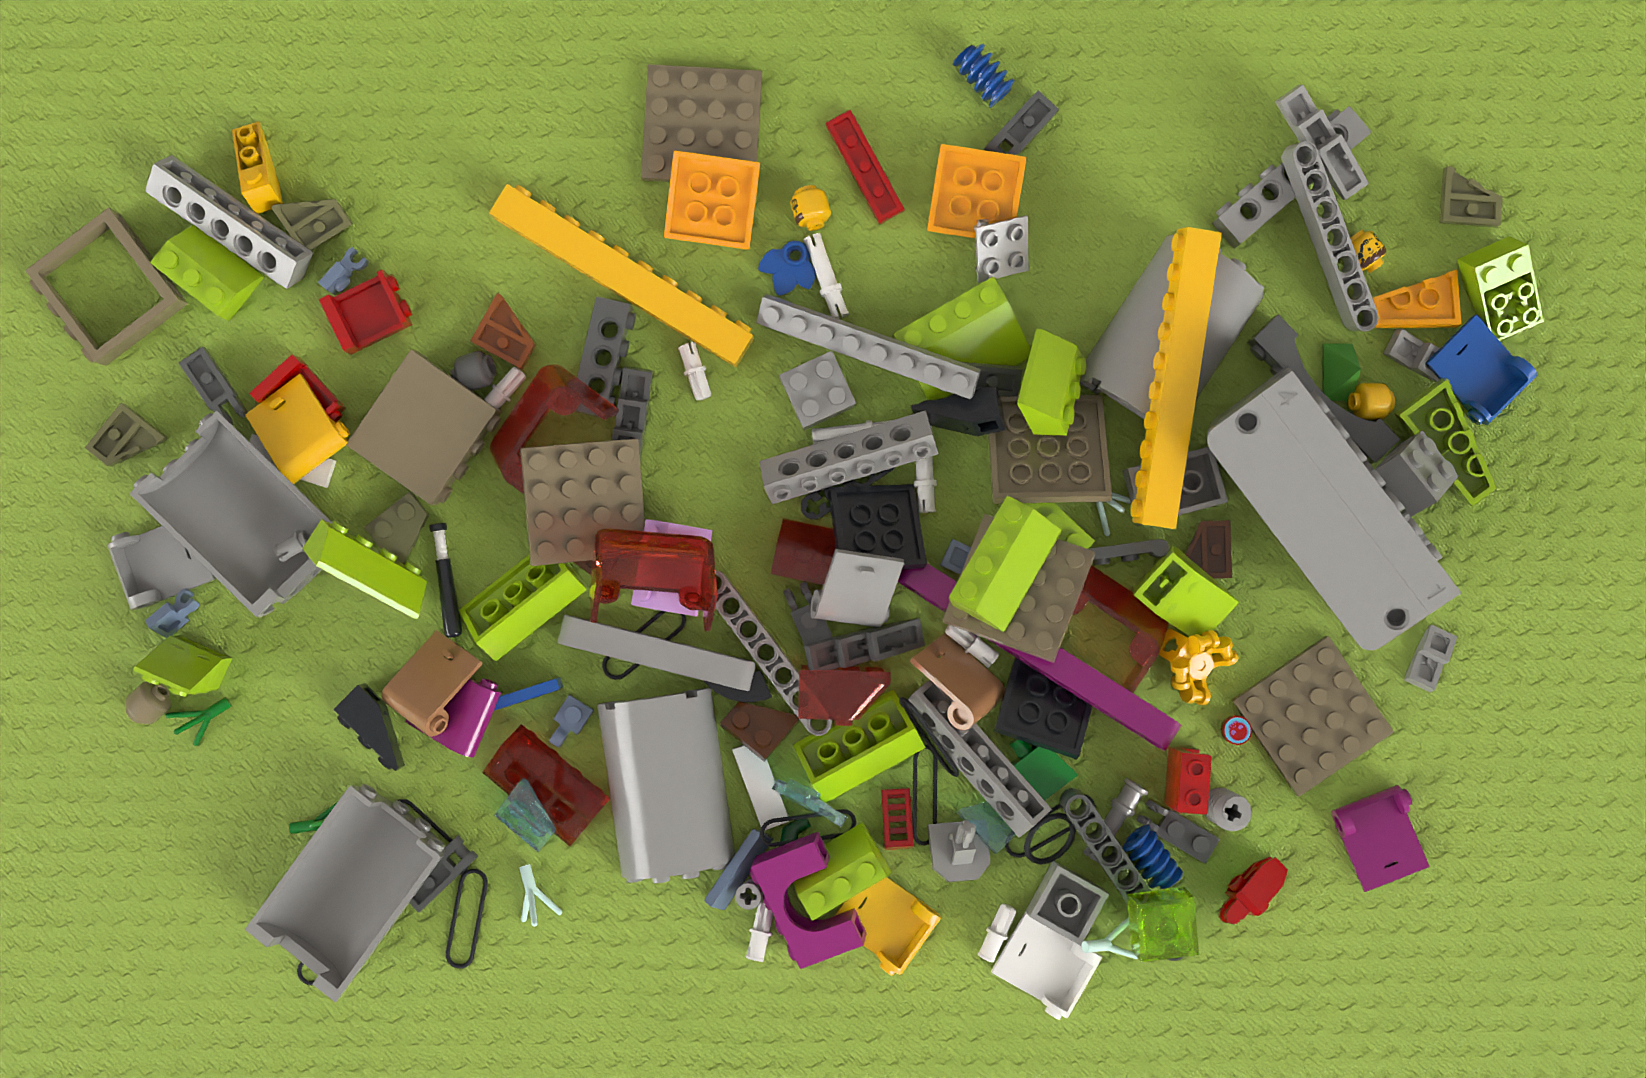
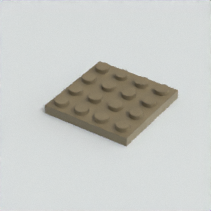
M648 64L641 179L645 181L670 182L674 150L757 162L762 71Z
M1080 395L1079 399L1075 400L1074 422L1069 424L1067 436L1033 434L1017 404L1019 396L1000 397L1006 430L988 434L993 504H1002L1007 495L1022 503L1111 501L1112 490L1102 395Z
M637 438L520 448L531 566L640 555L645 518L639 442Z
M984 514L960 577L992 523L993 516ZM1057 539L1004 633L952 606L951 601L942 621L945 624L1054 663L1094 560L1095 552Z
M1329 636L1323 637L1231 700L1241 716L1246 718L1252 727V732L1294 794L1298 797L1394 732Z

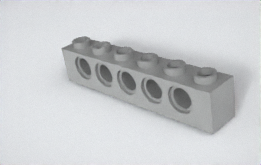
M1350 106L1342 112L1336 109L1327 117L1335 133L1342 134L1350 150L1372 132ZM1298 149L1296 157L1297 160L1300 163H1302L1304 155L1303 152L1300 149ZM1283 163L1277 168L1273 164L1270 165L1259 175L1262 181L1256 186L1249 183L1237 194L1240 199L1232 205L1228 201L1215 212L1219 217L1212 224L1222 233V236L1234 249L1295 198L1290 181L1284 177L1285 167ZM1310 176L1307 178V187L1313 183V179ZM1263 188L1272 191L1273 200H1267L1263 197ZM1241 207L1250 209L1252 213L1251 219H1246L1241 215Z
M171 155L153 164L145 192L156 198L158 202L169 207L183 219L198 227L206 235L214 238L227 247L229 251L237 254L250 263L251 266L260 270L286 289L304 278L313 255L312 251Z
M925 410L761 460L759 463L764 488L771 503L775 504L939 453Z
M931 680L927 681L909 697L908 700L918 710L953 763L1018 837L1029 831L1052 810L976 723L968 730H959L950 723L947 711L953 700ZM905 703L906 707L909 709V711L911 712V714L913 715V717L915 718V720H916V721L921 725V727L925 730V728L923 727V725L921 724V722L918 720V718L916 717V715L914 714V712H913V711L911 710V708Z

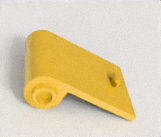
M298 374L245 414L277 469L292 484H295L346 446L349 441L348 436L350 432L341 421L336 423L329 418L302 374Z
M888 877L842 903L835 915H838L853 908L856 909L867 932L863 946L878 956V959L881 961L879 966L891 976H894L895 973L902 975L942 918L937 911Z

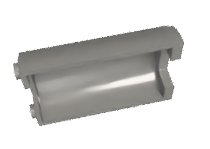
M1168 235L1164 239L1086 359V372L1084 375H1081L1080 384L1095 394L1103 392L1143 419L1150 410L1149 387L1154 382L1156 371L1153 368V360L1155 354L1159 351L1158 328L1164 319L1165 311L1162 309V301L1164 295L1168 293L1169 281L1167 280V270L1173 260L1174 251L1171 249V243L1174 235ZM1220 248L1196 400L1264 297V287L1245 271L1246 265L1235 258L1230 260L1222 255Z
M216 411L214 414H207L199 422L200 427L195 431L201 436L199 440L194 439L185 448L186 452L178 460L174 459L164 467V473L160 477L150 473L148 476L144 475L139 478L133 485L135 489L129 494L256 617H262L274 611L275 608L272 605L276 602L284 604L322 570L303 551L282 562L279 560V557L283 553L276 557L273 549L274 546L292 537L297 530H306L311 535L321 519L329 523L332 522Z
M709 687L683 691L677 694L597 704L621 876L626 878L627 883L639 882L652 878L653 883H663L670 881V876L682 875V879H690L700 876L699 871L711 868L713 870L726 869L735 855L712 689Z
M362 784L361 787L354 785L348 787L245 928L248 933L266 947L280 944L318 975L313 985L334 1002L339 1000L445 854V845L430 831L432 826L420 817L416 819L408 813L410 809L404 803L395 800L394 803L377 794L376 790L367 784Z

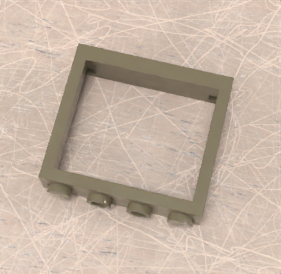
M107 208L25 270L31 278L29 283L33 289L40 295L43 294L49 301L46 304L48 309L56 317H61L66 324L64 330L72 339L78 340L83 346L81 349L83 355L91 363L95 362L105 366L188 304L172 281L150 263L153 256L121 214L111 208ZM110 228L162 296L163 300L99 348L46 276Z

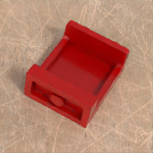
M382 269L376 272L378 276L335 297L328 294L318 299L343 351L350 355L413 325L409 318L413 315L406 300L401 301L397 293L400 290L397 280L393 274L388 275Z
M293 354L249 393L257 402L261 403L298 374H302L329 418L337 423L343 416L341 413L346 409L300 357Z
M1168 747L1165 805L1179 813L1204 815L1208 813L1211 755L1199 754V749Z

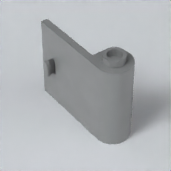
M163 526L140 535L130 536L128 532L112 536V542L107 544L131 610L141 609L173 597L184 588L190 590L216 580L215 576Z
M835 549L823 589H816L813 593L810 609L811 617L814 619L881 627L883 622L888 620L889 604L904 560Z

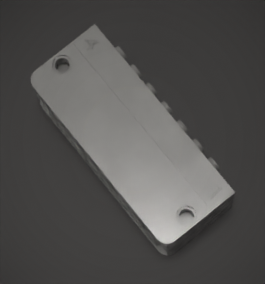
M1286 366L1209 424L1207 444L1211 452L1360 647L1366 650H1376L1461 594V591L1438 563L1442 556L1437 549L1429 542L1414 519L1409 516L1410 514L1389 487L1386 488V482L1368 462L1366 456L1350 438L1347 431L1336 419L1322 398L1315 391L1309 393L1289 366Z

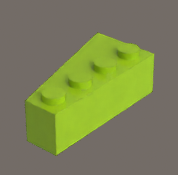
M1441 378L1397 411L1395 416L1411 436L1423 431L1427 437L1434 441L1437 450L1445 460L1453 465L1455 472L1458 474V478L1451 486L1466 504L1473 507L1496 490L1497 487L1482 454H1480L1474 440V435L1468 427L1448 378Z

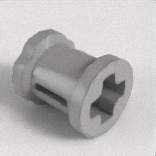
M752 878L748 879L737 889L736 901L743 909H754L763 900V891L760 885L755 884ZM749 888H751L753 894H756L754 899H750V894L745 893Z

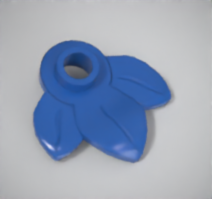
M790 241L782 249L770 250L759 263L758 270L760 272L774 274L773 285L779 296L790 293L797 284L805 289H810L815 280V269L809 262L810 255L807 246L800 241ZM793 251H798L801 257L799 260L794 261L790 258V254Z

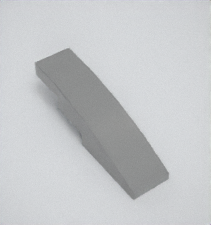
M1297 85L1275 101L1300 142L1308 141L1316 146L1329 182L1343 200L1348 199L1369 184L1342 134L1335 133L1323 109L1316 108L1304 85Z

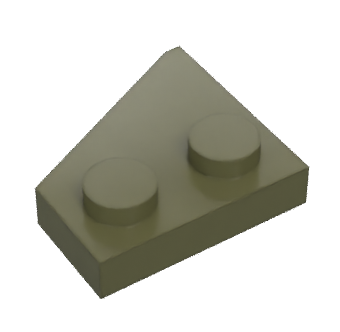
M1452 166L1443 168L1439 223L1494 228L1500 226L1502 196L1492 190L1484 189L1480 183L1472 178L1466 179L1456 173V169Z
M337 199L271 206L290 236L310 251L353 224Z
M120 403L86 445L85 449L107 466H114L165 442L168 437L129 406Z
M408 492L364 528L381 549L384 547L398 556L397 561L405 564L412 547L415 546L419 538L421 528L424 527L429 517V513L412 492Z

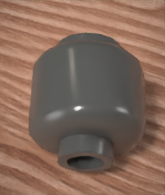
M475 351L457 357L454 361V369H451V377L471 391L490 386L497 374L492 357L485 355L482 351Z

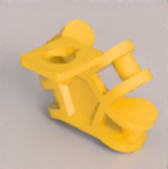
M1168 629L1154 648V652L1157 655L1171 662V671L1175 673L1171 678V686L1179 690L1181 699L1185 703L1196 702L1199 705H1207L1210 701L1211 693L1207 687L1206 678L1212 669L1218 666L1233 665L1239 659L1237 652L1232 650V640L1226 636L1218 637L1214 630L1205 631L1201 636L1194 634L1186 637L1172 629ZM1176 639V644L1178 645L1176 651L1165 652V646L1168 641Z

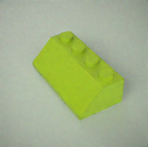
M1007 495L949 596L952 606L1004 633L1061 534V529L1035 509Z
M321 519L302 548L313 563L326 572L417 619L420 615L427 580L420 574L422 569L409 561H406L405 564L397 561L398 556L384 547L381 551L372 547L374 543L361 534H358L356 537L347 533L349 529L336 520L329 523Z
M527 555L461 607L459 612L475 643L494 661H497L546 621L554 617L570 602L577 599L587 589L568 562L531 566L529 555Z
M894 689L832 723L830 730L822 736L811 734L793 744L812 786L824 804L926 748L904 707H901Z

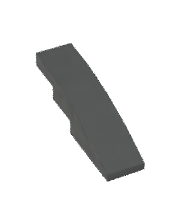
M624 366L612 440L637 438L641 463L653 370Z
M913 618L804 645L809 673L816 675L838 667L847 668L870 660L879 661L923 647L925 643L920 618Z

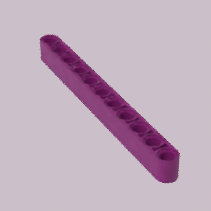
M928 563L925 568L902 569L898 579L901 585L943 612L947 610L950 602L949 596L957 583ZM989 640L1161 750H1167L1181 727L1170 716L1062 648H1059L1053 663Z

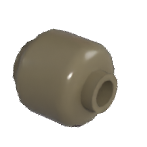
M143 682L126 698L125 705L128 717L139 724L155 723L171 707L169 690L160 683L155 685Z

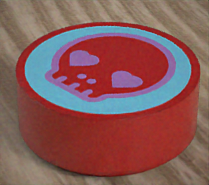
M1233 715L1223 721L1221 734L1227 742L1241 745L1250 739L1252 727L1246 718Z

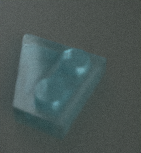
M525 778L516 785L494 815L537 852L543 848L556 831L555 826Z
M777 779L772 787L774 791L819 816L822 815L842 827L847 818L842 813L819 800L821 796L819 792L808 786L804 787L792 779L788 783Z
M987 801L961 808L957 812L963 820H969L970 823L975 824V833L994 854H997L1016 836L1015 832Z

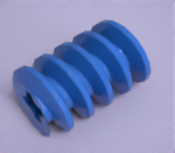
M984 43L976 47L971 45L957 56L952 65L955 67L962 65L959 73L961 75L969 74L967 77L969 84L977 82L974 91L977 93L984 91L981 99L983 101L991 100L989 108H991L1008 94L1015 80H1003L1007 70L999 73L996 72L1000 62L997 61L990 64L989 60L993 54L991 52L985 55L981 54L985 47Z
M1149 824L1133 831L1122 845V849L1125 852L1132 850L1128 855L1131 861L1139 859L1135 863L1137 870L1146 868L1141 876L1143 879L1151 878L1148 882L1150 888L1158 886L1161 889L1169 888L1182 877V869L1177 867V862L1173 858H1170L1169 851L1164 849V844L1160 840H1157V835L1154 831L1150 830Z

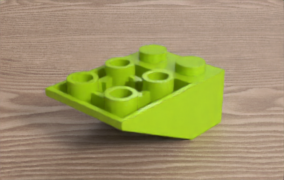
M1508 236L1458 258L1462 282L1474 310L1499 341L1544 322L1528 244Z
M1174 545L1134 586L1133 594L1155 614L1188 636L1194 634L1201 636L1205 631L1214 630L1240 602Z
M172 635L134 667L133 671L142 674L141 679L155 685H159L161 682L170 686V692L186 697L187 694L197 695L200 692L207 693V691L218 690L232 657L184 636Z

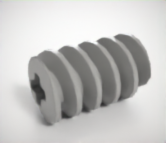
M1219 787L1209 791L1208 813L1205 814L1208 820L1228 831L1241 830L1247 826L1251 820L1252 811L1250 804L1245 798L1226 788Z

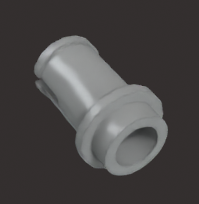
M297 530L292 537L280 544H276L273 548L276 557L283 553L279 560L285 562L301 551L305 552L302 548L311 536L310 533L306 530Z

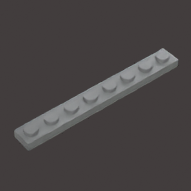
M768 294L762 297L757 324L968 399L974 396L981 372L979 368Z

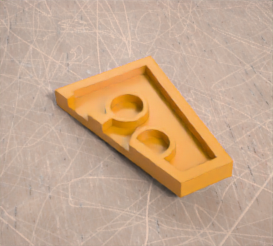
M1457 269L1436 278L1432 277L1423 280L1421 283L1409 287L1405 286L1373 297L1379 317L1375 328H1458L1461 325Z

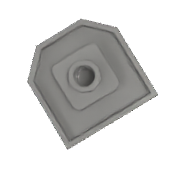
M963 820L962 822L927 825L932 869L947 882L979 879L990 864L986 821Z

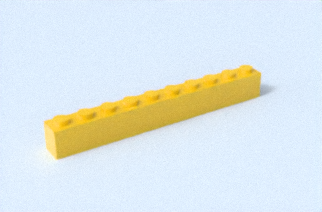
M506 184L489 212L493 219L686 338L696 342V344L735 368L738 366L754 340L749 326L739 320L735 324L725 318L727 313L715 305H712L711 308L701 303L703 299L694 292L688 290L684 293L677 289V282L666 275H663L662 278L652 273L654 269L641 260L635 263L627 258L629 253L621 247L614 245L611 248L604 244L605 238L595 231L590 230L589 233H586L579 228L581 224L568 215L564 218L554 213L556 208L546 201L541 200L540 203L530 198L532 193L520 185L513 188Z
M1185 227L1178 229L1172 239L1171 249L1174 251L1172 263H1170L1167 270V280L1169 281L1168 293L1164 295L1162 301V309L1165 311L1164 319L1158 328L1160 345L1159 351L1155 354L1153 360V368L1156 371L1154 382L1149 387L1150 410L1144 418L1146 436L1145 440L1141 443L1139 452L1142 462L1141 468L1137 471L1135 477V486L1138 488L1136 499L1131 504L1133 523L1176 529L1221 232Z

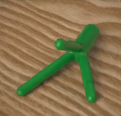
M224 697L205 710L166 713V718L196 717L174 730L176 735L203 721L193 742L194 746H198L211 719L229 709L232 705L227 697Z
M337 802L315 819L290 823V833L297 834L317 831Z

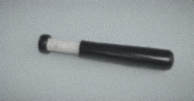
M447 524L429 525V530L433 532L437 560H435L444 633L448 638L458 637L462 634V625L451 559L448 558L444 534L445 530H447Z

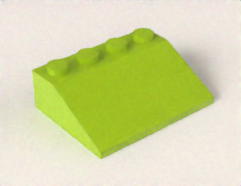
M994 276L892 335L893 339L959 362L1016 366L1029 359L1031 351L1011 306ZM916 380L927 400H937L954 394Z

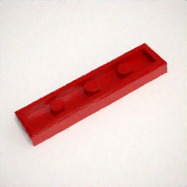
M851 109L826 122L827 130L878 224L880 225L903 213L905 209Z

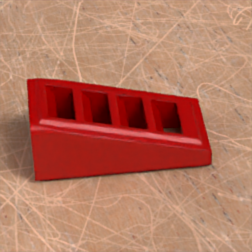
M910 788L881 790L885 850L913 849ZM905 798L904 804H888V799ZM906 810V815L889 816L888 812ZM906 822L907 827L890 828L889 823ZM907 834V839L890 840V835Z

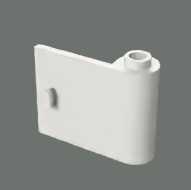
M1025 911L991 972L1041 1000L1047 1006L1045 1011L1052 1017L1060 1020L1062 1016L1065 1018L1069 1017L1103 957L1097 952L1084 953L1082 944L1080 946L1030 918Z

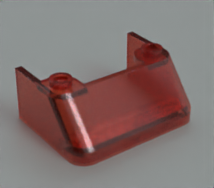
M549 364L538 371L490 444V452L503 478L524 494L520 448H525L550 409L559 415H569L575 412L582 403L603 420L617 415L620 410L562 366Z
M611 528L599 530L595 535L590 585V622H597L599 603L615 602L620 596V589L678 593V599L682 606L689 610L703 611L704 631H710L718 598L712 542L705 537Z
M1091 565L1072 615L1081 612L1089 601L1136 633L1129 645V653L1137 663L1122 684V687L1134 693L1160 652L1169 622L1155 614L1135 597L1133 592Z
M801 665L798 719L835 720V725L853 726V720H859L891 684V671L886 667L862 666L838 667L832 670H809L808 665Z

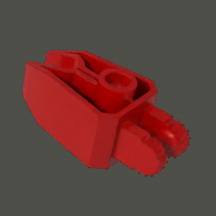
M1267 857L1253 863L1242 874L1235 876L1229 882L1225 892L1229 899L1218 910L1220 921L1235 925L1247 915L1260 916L1268 909L1269 902L1283 887L1288 869L1276 857Z

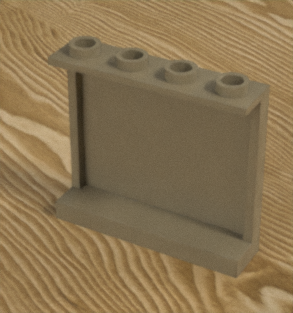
M411 349L346 445L428 504L438 505L440 502L444 503L451 495L453 489L450 487L455 479L459 480L464 476L469 468L466 463L471 456H476L485 445L484 437L489 431L493 432L501 422L499 416L503 410L495 408L427 360L428 357L421 352Z

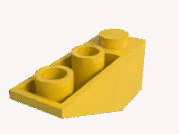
M258 121L233 129L232 134L242 195L257 214L272 210L271 206L283 204L280 184L261 123Z

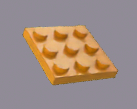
M940 144L927 231L976 238L974 226L977 225V220L987 219L988 224L1016 218L1027 157Z
M674 150L664 238L749 250L761 162Z

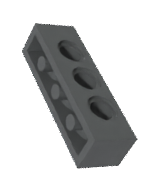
M596 296L570 409L573 412L607 419L608 413L613 414L616 405V397L613 396L615 385H620L623 369L619 368L621 358H626L629 349V341L626 340L628 329L633 330L636 313L632 312L633 308L630 304ZM610 324L617 325L618 333L612 338L604 336L606 326ZM603 352H609L612 356L611 362L606 366H600L597 362L598 356ZM595 380H603L605 382V389L600 394H593L591 392V385Z

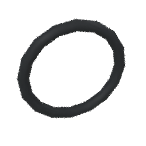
M1049 814L1030 829L1025 838L1024 851L1026 857L1032 863L1040 865L1051 863L1069 850L1075 839L1076 829L1066 814ZM1051 820H1066L1070 827V833L1065 845L1050 857H1034L1031 854L1030 844L1036 831Z

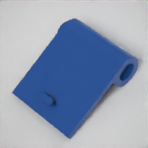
M1473 315L1426 362L1427 366L1439 379L1448 378L1455 398L1468 411L1466 413L1467 417L1476 425H1489L1538 375L1535 368L1528 361L1519 356H1512L1478 315Z

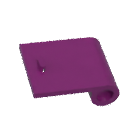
M482 678L481 682L469 679L443 708L449 715L446 729L442 733L430 738L458 754L474 757L502 693L497 689L498 684ZM407 719L405 720V722H406L407 724L411 725L412 727L416 728V729L419 730L420 732L424 733V732L421 731L419 728H417L415 725H413L411 722H409Z
M1398 785L1332 810L1334 823L1364 892L1430 867L1407 815L1410 812V805H1412L1411 796L1405 788L1401 789Z

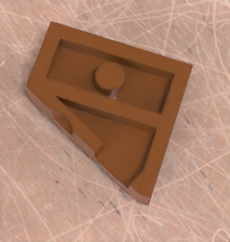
M497 293L470 341L523 370L536 344L504 297Z

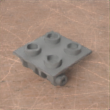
M1027 215L988 224L987 219L977 220L974 230L976 231L975 255L977 260L975 271L977 272L978 283L984 282L993 276L996 279L1029 271Z

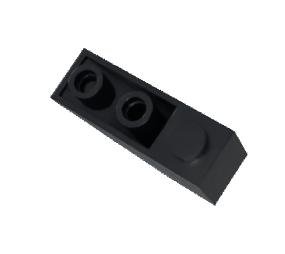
M996 386L977 389L971 399L952 394L946 398L925 400L919 404L911 405L914 414L926 410L930 425L933 427L973 436H982L1006 430L1002 401Z
M366 683L358 684L333 709L338 714L337 719L347 729L352 728L359 735L357 739L367 749L372 748L379 755L378 760L385 768L397 771L403 768L405 764L386 703Z

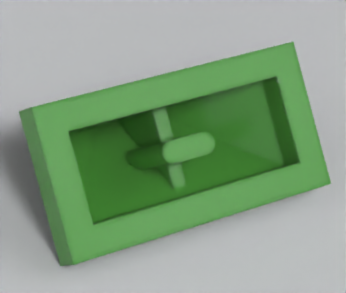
M1322 344V392L1331 401H1348L1350 393H1354L1361 371L1353 344Z

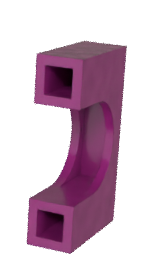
M818 831L757 855L750 868L754 883L759 884L763 891V901L766 908L772 910L776 918L775 926L781 936L784 935L788 943L787 950L789 956L793 961L796 960L800 969L863 946L867 935L855 908L827 919L812 921L798 913L789 900L788 887L791 883L799 878L827 868L830 855Z

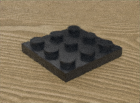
M914 484L829 488L828 497L836 549L900 558L904 560L902 569L925 568L927 560Z
M1014 657L993 732L1077 760L1082 749L1092 706Z

